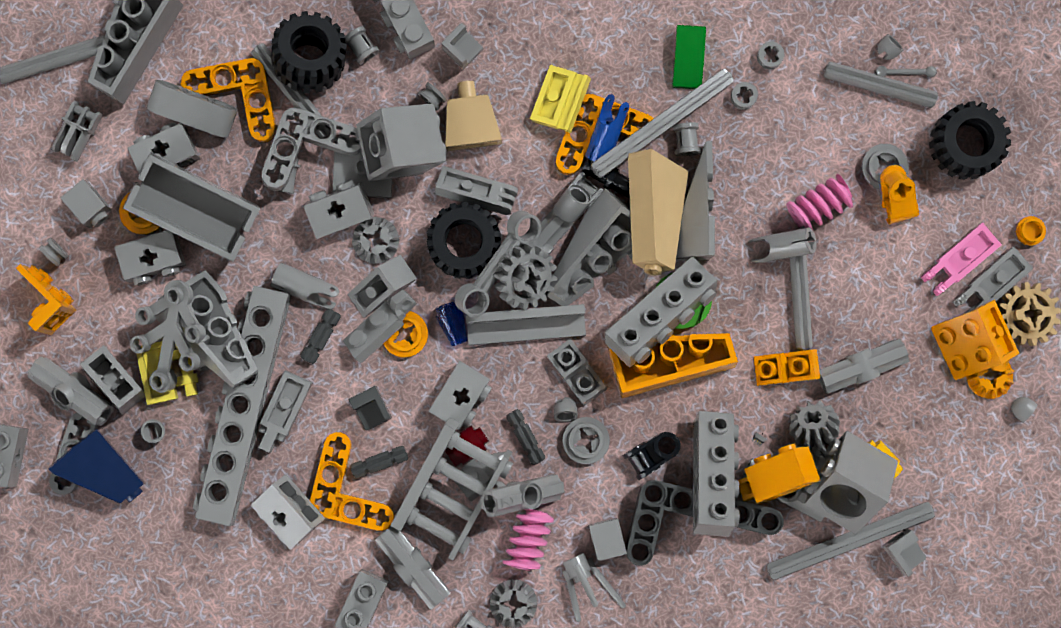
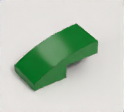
M677 25L672 88L695 89L702 84L706 40L705 26Z

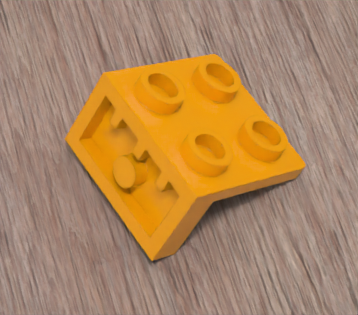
M19 264L16 269L49 301L47 304L42 303L31 313L33 318L28 324L36 332L52 335L76 311L71 305L74 300L63 289L58 290L50 284L53 281L52 277L40 268L38 270L33 265L28 267Z
M995 300L931 327L932 333L955 380L999 366L1020 354Z

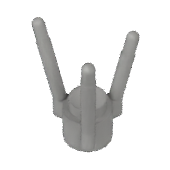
M582 553L563 563L566 570L562 571L567 582L577 622L581 621V615L573 579L575 583L581 581L592 606H598V602L587 580L588 577L592 576L589 570H591L621 608L626 607L618 593L597 569L592 558L587 559L585 554Z

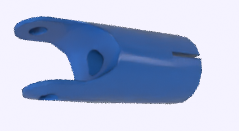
M609 94L604 100L585 154L592 161L597 160L616 146L629 111V103H623L618 110L616 118L613 120L611 111L615 100L613 94Z

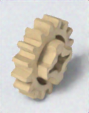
M1029 282L1021 283V289L1015 285L1010 289L1012 295L1005 293L1002 296L1006 302L997 304L999 310H1002L1003 319L1012 338H1018L1017 345H1024L1028 341L1029 346H1035L1038 342L1037 339L1041 343H1045L1048 341L1046 334L1051 336L1057 334L1053 325L1061 324V320L1056 318V314L1061 313V308H1055L1054 305L1059 301V298L1049 297L1051 293L1050 288L1040 291L1041 283H1035L1032 287H1030ZM1037 298L1042 301L1044 306L1037 301ZM1018 299L1019 305L1015 310L1011 311L1014 302ZM1025 311H1033L1034 317H1025ZM1044 318H1047L1044 326L1041 329V322L1044 320ZM1014 321L1022 327V331L1014 325Z

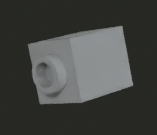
M84 179L61 197V200L78 220L88 228L91 226L98 227L103 224L109 217L107 213L112 210L94 187Z

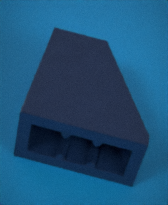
M95 428L49 466L52 474L117 503H122L125 499L130 503L143 492L140 488L144 484L143 480L98 428Z

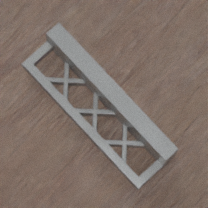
M585 305L484 312L478 317H470L466 314L469 345L586 336Z

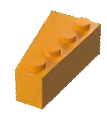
M730 333L672 335L665 343L660 344L658 342L650 349L652 352L645 361L640 364L636 362L630 368L607 346L621 398L732 369L738 363Z

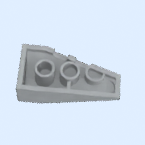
M706 141L703 145L684 200L676 261H687L691 257H694L697 261H709L715 255V216H709V211H712L714 202V191L712 188H709V182L713 180L712 141Z
M605 188L585 213L553 274L557 277V280L550 283L554 291H546L545 293L548 298L561 306H568L593 288V279L604 272H607L609 275L617 270L614 264L626 255L632 259L631 217L628 204Z
M204 270L185 282L193 291V299L189 305L199 324L203 325L206 331V336L202 341L189 342L202 363L232 388H235L256 374L258 370L248 346L237 328V320L229 309L228 299L224 290ZM168 309L156 316L160 324L166 321ZM180 315L179 325L183 332H185L187 325ZM194 329L193 334L197 337V331Z

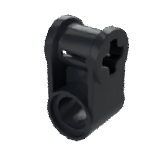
M662 432L648 441L640 443L622 456L630 461L637 472L636 478L639 481L675 457L680 450V441L675 434ZM663 437H671L674 440L675 447L672 452L662 453L659 450L658 443ZM637 455H640L646 465L645 467H643Z

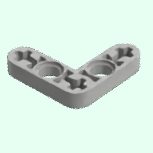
M289 108L281 117L262 170L263 184L272 191H279L286 187L303 141L347 156L359 154L362 150L357 128L300 108ZM295 116L299 117L302 126L296 125L293 132L294 137H299L298 140L288 135L290 122L287 120H293ZM317 126H328L331 129V135L327 139H319L314 133ZM336 130H341L340 137L349 139L350 135L356 136L355 141L359 144H353L351 148L346 147V141L339 138L338 144H334ZM282 142H288L293 146L294 151L291 155L284 157L277 153V146ZM272 159L282 163L280 176L283 179H277L275 183L271 182V178L268 173L273 174L277 167V162H271Z

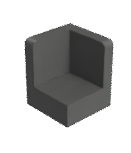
M373 386L348 399L353 410H356L365 430H370L392 419L377 386Z

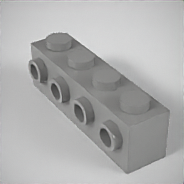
M373 0L374 3L380 1L384 9L380 12V15L387 28L393 27L397 35L393 40L400 54L406 52L409 60L435 48L434 39L414 0Z
M691 257L605 332V344L629 368L636 362L642 363L651 354L652 351L650 349L658 342L660 344L665 343L672 336L675 327L680 323L685 325L692 319L695 314L694 311L701 304L706 306L715 298L717 294V279L694 257Z
M698 411L693 423V534L729 537L734 527H738L739 509L735 508V498H738L739 481L735 480L734 470H737L739 465V453L734 452V442L737 443L739 426L734 425V414Z

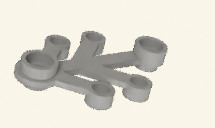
M181 280L170 281L164 288L163 298L151 306L138 308L135 313L136 321L140 325L152 324L156 320L157 315L168 309L166 321L145 335L134 336L130 341L132 351L139 354L149 351L152 344L163 338L158 368L151 374L149 379L151 388L159 393L171 391L177 385V376L171 369L175 344L181 354L179 359L181 369L187 372L196 370L200 366V358L193 352L189 342L202 341L206 336L205 328L199 324L189 305L193 299L192 288ZM144 312L148 315L147 320L144 317ZM180 315L187 325L185 332H183L179 325ZM194 329L197 331V337L193 334ZM139 340L142 342V348L139 345ZM188 357L192 361L191 366L188 364Z

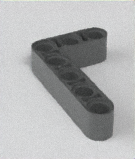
M657 480L645 481L640 486L625 547L626 556L633 564L643 566L652 560L664 510L693 517V489ZM650 485H657L661 491L659 499L654 502L648 501L645 497V490ZM679 492H686L689 496L688 505L682 509L677 508L674 503L675 495ZM735 499V508L743 506L747 512L746 518L739 522L737 528L766 535H774L782 530L784 519L778 510ZM766 513H772L775 517V524L770 529H765L761 523V519ZM644 514H650L654 519L653 527L647 531L641 530L638 525L639 518ZM642 543L646 545L647 554L644 558L635 559L632 557L631 550L635 544Z

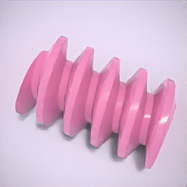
M836 174V180L833 178L827 179L826 186L823 184L817 185L816 192L811 189L808 190L805 195L806 198L801 195L796 197V204L792 201L786 203L788 212L799 228L804 226L812 230L811 221L813 220L819 226L823 225L822 215H825L829 220L833 219L832 209L842 214L841 204L844 203L850 209L853 207L852 194L848 185L839 174Z
M524 509L526 514L516 515V518L523 522V524L513 526V530L520 535L519 537H510L509 541L516 545V548L506 549V553L512 556L513 559L503 560V564L531 571L533 569H540L541 564L535 561L534 558H541L544 556V553L537 546H547V541L541 535L550 534L551 530L544 523H553L554 518L539 510Z

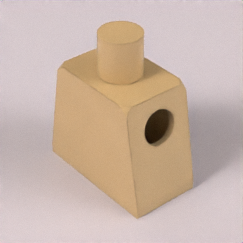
M474 81L457 83L459 98L447 100L445 139L447 151L502 144L501 134L489 96H476Z

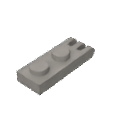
M443 166L435 186L434 195L459 202H468L469 205L477 204L483 209L503 215H510L518 189L512 185Z

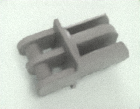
M73 101L65 117L61 118L64 120V123L51 146V150L55 152L60 151L67 156L71 155V159L78 162L91 135H95L94 132L102 118V113L91 112L90 107L85 106L83 108L79 106V102ZM75 114L80 115L76 123L72 122ZM86 120H90L88 128H84Z

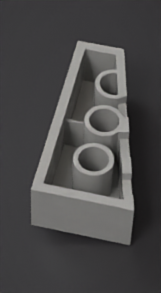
M114 0L115 6L110 20L107 19L104 29L106 34L102 45H99L88 82L100 92L124 105L181 11L183 4L179 0Z

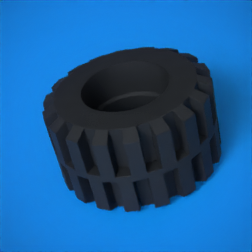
M308 11L301 12V16H297L294 13L289 16V21L283 19L280 22V28L276 27L274 31L271 58L274 73L277 77L281 76V82L285 86L290 83L291 89L294 91L301 88L303 93L310 94V89H315L316 93L322 92V87L325 86L327 89L332 87L333 80L338 81L341 77V72L344 70L347 46L345 44V35L340 33L341 27L337 23L332 25L330 17L321 18V13L314 12V15H308ZM310 45L319 48L324 55L318 59L306 60L297 56L293 51L300 46Z
M975 101L968 102L965 105L961 103L945 113L935 123L936 127L930 134L933 140L929 142V148H934L935 153L931 156L933 160L938 159L940 161L938 167L941 171L946 168L949 170L947 175L951 177L959 175L958 179L962 180L969 177L976 179L989 173L1002 163L1001 160L1006 158L1009 153L1006 148L1011 146V139L1006 137L1011 131L1010 127L1005 128L1003 125L1007 121L1005 117L999 118L996 115L998 112L996 108L993 107L988 110V104L983 102L976 105ZM960 126H972L981 133L984 140V149L980 156L967 155L959 148L956 141V133Z
M462 202V204L456 205V203H453L447 209L442 208L436 218L433 217L431 220V226L427 230V248L435 265L445 274L452 275L458 279L460 277L471 279L473 276L480 275L501 245V235L498 224L489 211L483 210L477 204L469 205L468 202ZM461 224L474 226L482 237L479 251L466 258L453 255L447 247L448 233L452 228Z

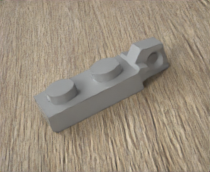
M402 289L385 301L343 340L355 360L363 363L404 325L403 319L406 314L417 304L411 295Z
M286 370L284 371L260 422L259 432L263 433L264 436L258 447L259 449L271 453L277 440L284 442L313 384L312 382Z

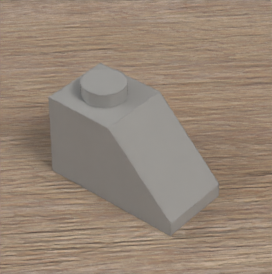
M399 255L375 268L347 295L363 318H365L399 291L405 290L417 277L402 256Z

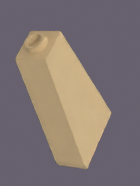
M653 149L629 153L628 173L633 264L644 269L646 274L661 275L662 272L675 269L688 171Z

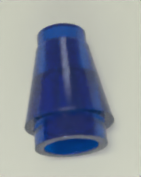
M455 301L436 307L437 315L435 317L448 341H450L451 346L467 342L464 312L457 308Z

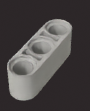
M163 80L155 81L146 107L155 114L223 138L229 137L238 111L232 105Z

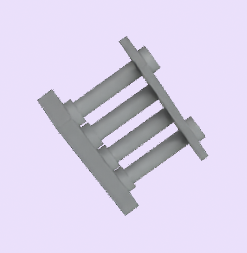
M449 418L390 526L400 532L406 523L421 527L453 545L454 548L448 558L454 560L458 552L461 554L465 553L472 540L467 535L481 511V501L479 500L476 508L472 510L432 488L433 484L429 483L433 473L437 475L441 473L483 497L484 491L493 489L499 476L503 479L506 478L513 465L512 462L508 461L513 452L507 449L502 460L462 439L460 437L461 434L456 432L460 422ZM455 448L495 470L489 484L486 485L446 463L447 459L442 457L446 449L452 450ZM421 498L425 501L427 498L467 520L468 522L461 535L420 514V510L415 507L419 499Z

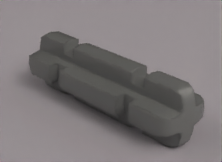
M329 308L326 309L322 316V323H318L308 341V347L305 346L300 357L311 364L316 362L320 355L318 354L319 350H323L333 332L332 327L336 326L341 318L339 313Z
M516 409L507 414L506 418L510 426L514 427L515 430L513 431L522 448L528 452L527 457L531 464L536 465L543 461L545 455L542 449L538 448V442L529 425L523 421L525 418L521 411Z
M404 446L393 448L391 452L385 451L366 458L364 462L361 460L350 465L351 472L354 478L358 479L366 476L368 472L372 474L391 467L395 462L399 464L407 461L408 454Z

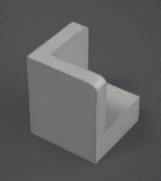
M460 23L441 43L443 51L463 70L484 50L467 32L466 26L463 23Z
M618 518L588 525L596 557L599 561L627 554Z
M905 529L883 545V548L900 572L907 577L913 574L912 569L926 560V555L916 543L919 539L910 529Z

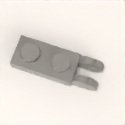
M1013 246L968 285L969 287L952 302L957 307L964 304L975 293L981 301L967 311L968 313L987 302L997 301L1025 277L1033 267Z

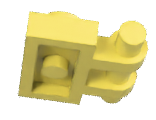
M162 341L152 344L147 352L136 353L147 405L178 399L176 387L179 386L185 387L187 397L198 394L196 386L198 377L197 373H194L193 370L187 372L181 369L182 376L177 377V385L171 391L159 393L151 388L149 379L151 374L158 368ZM177 346L176 350L173 351L172 361L179 360L181 357ZM188 357V364L191 366V359Z

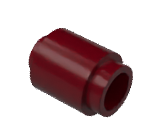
M471 425L460 432L462 439L484 451L487 450L485 444L489 440L480 427L474 429ZM447 448L445 451L455 467L461 463L465 465L474 459L455 448L452 450Z

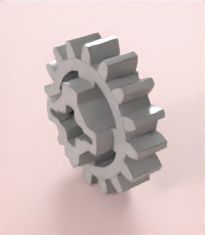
M525 244L523 249L514 246V254L511 255L506 252L504 254L507 259L506 262L497 263L502 269L501 272L494 274V277L500 280L494 287L501 292L499 297L514 308L518 306L523 310H527L529 304L536 308L538 307V299L547 300L546 291H554L550 283L556 281L557 277L552 275L551 272L557 269V266L550 262L553 257L537 246L533 247ZM529 259H535L538 263L534 264ZM514 290L521 291L522 295L515 294Z

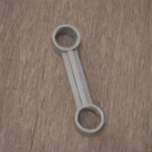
M522 210L510 216L507 222L508 235L475 282L461 286L456 292L455 304L459 310L470 317H478L487 310L490 302L488 292L498 280L494 277V274L501 272L502 269L497 263H505L507 259L504 254L507 252L513 255L514 246L521 247L522 244H530L539 237L541 222L536 216ZM529 218L530 228L528 232L523 236H519V224L524 219ZM478 291L479 299L476 305L466 309L465 302L467 297L471 293Z

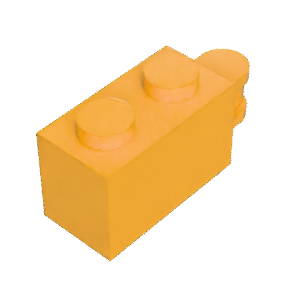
M790 444L779 448V454L771 457V454H766L755 458V464L744 469L747 477L738 480L743 502L755 499L756 503L772 501L821 481L809 447L796 448L795 444Z

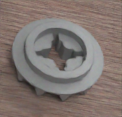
M876 145L863 157L861 170L865 181L872 185L874 189H881V173H875L880 167L879 160H882L884 163L894 160L895 162L891 165L901 166L906 174H908L909 165L907 157L901 149L894 145Z
M372 217V219L361 222L354 230L352 244L356 254L362 260L372 264H379L388 261L395 255L399 246V235L391 222L385 218ZM381 228L380 238L387 246L377 244L370 252L371 242L364 235L374 236Z
M581 417L573 420L566 427L562 442L566 454L573 461L580 464H592L604 457L609 448L610 437L606 427L599 420L592 417ZM580 428L588 436L598 434V437L594 438L591 442V453L584 445L574 447V444L578 443L577 441L581 439Z
M506 580L500 583L492 592L490 598L491 613L504 626L511 628L524 626L535 615L537 609L536 594L527 583L521 580ZM513 591H516L517 601L526 603L527 606L517 607L514 617H512L510 607L500 604V602L509 601Z

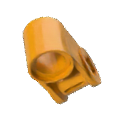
M899 165L886 167L880 175L882 208H886L888 215L887 223L893 224L918 217L919 208L916 200V186L913 180L907 177L905 170Z

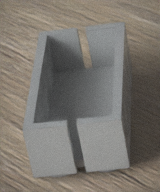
M150 152L138 176L142 183L135 182L123 209L234 262L245 240L244 234L239 231L242 227V230L249 232L260 210L259 206Z

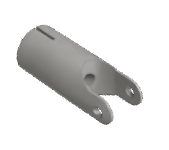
M809 227L749 240V243L767 240L770 245L769 255L765 258L752 260L751 262L764 263L813 254L817 247L816 241H814L816 240L815 234Z
M282 262L278 265L271 281V287L313 305H318L325 309H334L336 306L335 302L318 294L322 293L329 297H336L339 294V289L335 285Z

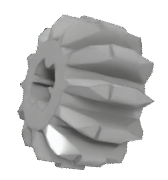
M821 400L816 405H812L808 401L807 407L797 406L796 413L790 414V434L795 439L798 447L805 445V447L808 446L811 450L814 446H817L822 451L824 444L829 445L833 438L839 437V416L834 412L831 405L824 407Z

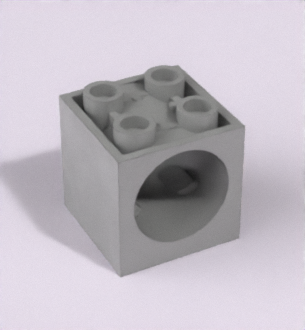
M434 103L380 108L356 124L368 181L421 175L446 161V147L441 139L440 119L435 111Z
M846 431L839 440L834 438L829 444L826 454L824 456L819 455L815 459L814 463L821 481L805 487V491L808 493L804 504L850 532L857 534L888 503L898 460L849 431Z

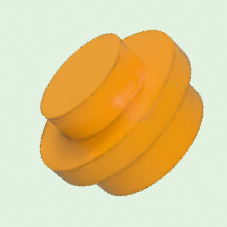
M1034 216L1021 219L1016 226L1018 240L1028 246L1039 244L1046 235L1044 223Z

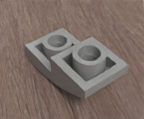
M571 339L547 355L583 406L607 390L606 385Z

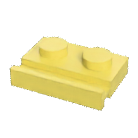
M550 65L530 119L535 123L571 133L591 78L585 74H577L574 71Z

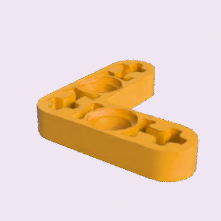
M248 58L191 69L183 74L181 86L205 96L241 89L251 136L261 143L269 142L275 137L277 127L267 74L259 60ZM251 65L257 70L260 69V72L255 74L256 79L251 80L249 75L240 76L242 82L237 83V74L234 68L239 67L238 71L240 73L248 72ZM229 71L231 73L232 79L228 85L221 86L217 84L216 76L219 72ZM210 73V81L213 88H209L208 83L199 84L196 91L191 86H187V83L192 82L193 76L202 81L207 80L205 74ZM256 93H261L266 98V102L261 108H253L250 105V98ZM268 111L269 115H263V120L266 126H271V129L266 130V135L262 136L259 132H255V129L259 128L260 123L257 116L252 118V114H263Z
M585 94L582 103L587 104L588 100L594 102L593 107L597 109L596 112L591 111L587 119L589 122L592 121L593 124L589 126L584 121H575L573 129L582 127L587 133V138L580 143L573 141L570 133L565 132L555 162L556 168L560 173L573 175L580 169L605 98L594 94ZM614 102L611 111L619 110L621 104ZM583 107L580 108L578 113L580 119H582L584 114ZM629 108L620 134L629 137L639 129L632 125L630 126V131L624 129L629 122V114L635 116L632 122L641 124L643 120L650 122L654 118L646 113ZM566 143L574 148L583 149L582 153H579L577 150L575 151L573 161L577 162L576 166L571 165L569 169H565L564 162L560 161L561 157L567 158L570 148L564 147Z
M342 432L330 434L324 442L310 502L325 518L377 531L388 529L395 518L394 511L390 506L341 493L352 442ZM338 437H341L342 443L346 444V449L340 450L337 459H344L342 465L336 461H325L327 455L333 457L334 448L330 446V442L336 441ZM330 465L335 466L339 470V478L333 483H329L323 478L324 469ZM319 484L325 487H336L335 494L331 491L328 493L327 501L332 502V506L325 508L324 512L320 511V505L316 504V499H321L324 494V490H318ZM351 501L358 503L361 508L360 515L355 519L348 518L344 512L345 505ZM366 504L372 506L369 512L379 513L380 509H384L385 515L389 516V521H384L382 526L377 525V519L368 517V523L362 522L366 514Z

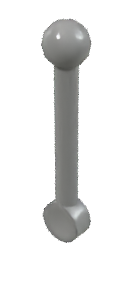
M879 66L876 69V75L883 77L886 75H927L928 77H934L937 74V70L933 66H929L926 69H887L885 66Z

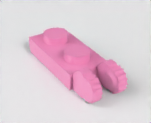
M980 223L936 261L937 263L921 276V279L924 282L929 281L943 268L949 277L935 286L933 293L938 296L954 282L957 283L1002 244L984 223Z

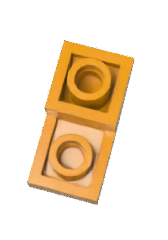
M817 349L754 356L757 386L820 379Z

